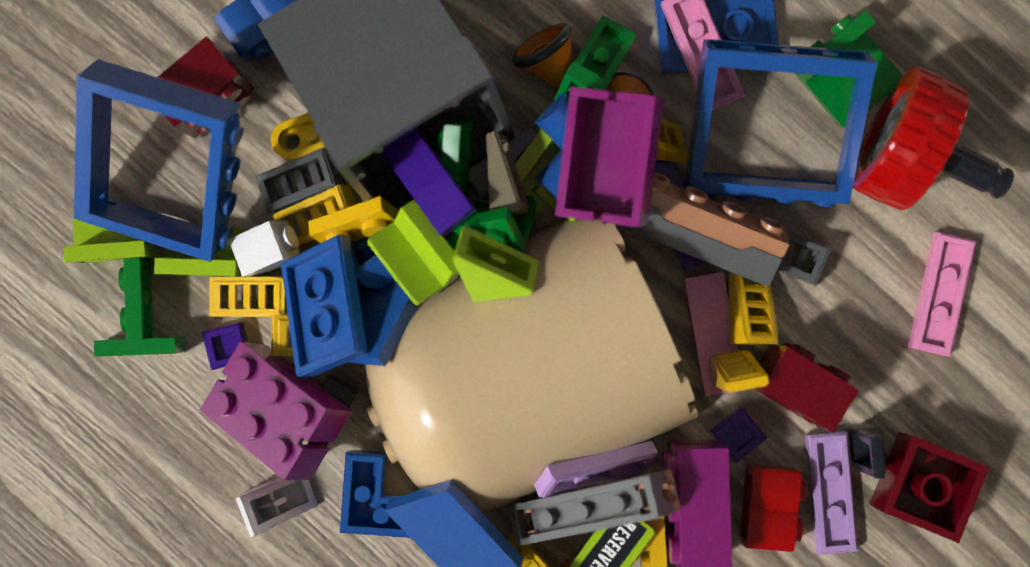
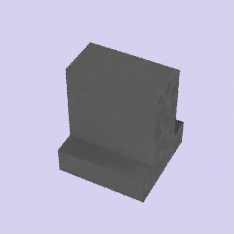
M296 0L258 23L267 42L316 124L313 127L336 167L365 202L381 196L396 209L400 210L403 206L414 200L381 153L383 151L382 146L414 127L419 129L442 161L443 154L438 152V137L441 129H444V124L455 119L472 120L470 167L487 157V133L496 131L507 136L508 142L515 138L492 75L467 36L464 35L462 37L440 0Z

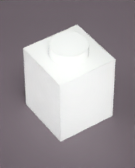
M267 221L228 239L242 277L263 275L281 267V263L300 254L298 250V236L294 229L289 226L288 221Z

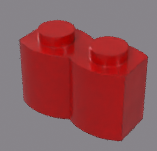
M747 463L740 521V543L745 548L794 552L796 542H800L803 536L802 518L797 517L799 502L805 501L807 493L806 479L801 478L799 470L794 467Z

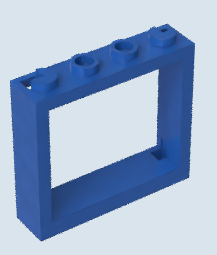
M703 39L688 150L689 159L687 160L685 172L687 186L702 190L708 195V198L716 197L717 194L733 195L736 199L743 201H754L757 197L772 198L774 201L782 204H794L797 200L812 201L814 204L822 207H834L836 203L849 204L877 62L868 51ZM718 67L854 77L835 182L703 172Z
M100 59L94 61L77 75L74 219L211 262L221 248H227L228 237L233 232V227L229 226V217L236 204L237 194L232 192L233 181L238 175L241 163L240 158L236 157L237 145L240 143L244 133V128L240 127L241 103ZM112 99L211 129L202 227L108 197Z

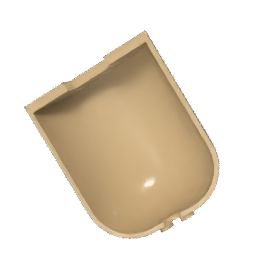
M563 218L530 233L524 254L540 261L534 290L530 296L473 302L459 274L453 283L418 305L385 367L364 364L366 385L372 402L366 405L368 415L374 426L380 425L387 440L383 441V446L391 463L399 461L408 477L420 490L452 480L481 512L500 509L536 493L534 485L547 465L640 444L698 417V410L695 405H690V402L695 400L690 383L683 371L679 372L678 369L675 370L674 368L681 360L672 338L635 261H632L630 257L624 259L620 252L626 250V246L614 224L601 222V219L594 221L575 219L570 221Z

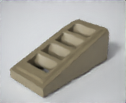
M496 131L487 133L490 211L508 207L513 218L528 213L530 207L507 136Z

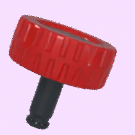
M914 67L898 81L874 118L860 147L852 186L856 191L879 203L897 210H907L924 196L940 173L980 192L990 193L991 197L995 199L1002 198L1008 192L1014 181L1015 174L1012 169H1004L997 162L957 144L968 114L970 103L968 91L937 73L922 67Z

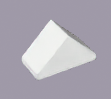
M278 478L251 488L236 498L250 537L318 506L309 480L284 481L282 478Z

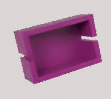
M570 88L555 216L590 221L601 219V222L634 227L648 225L664 105L663 98L595 89Z
M239 342L222 371L227 376L226 380L218 379L200 411L284 481L311 480L329 448L324 444H302L303 441L334 442L352 411L312 379L297 378L295 366L282 356H272L271 347L268 345Z
M716 439L668 441V451H662V471L671 469L681 511L668 515L669 522H671V531H665L666 554L670 557V563L675 564L677 567H732L729 448Z

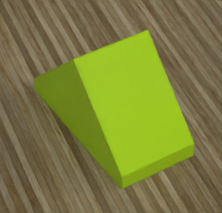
M465 225L460 232L453 257V262L473 302L530 296L534 290L539 260Z

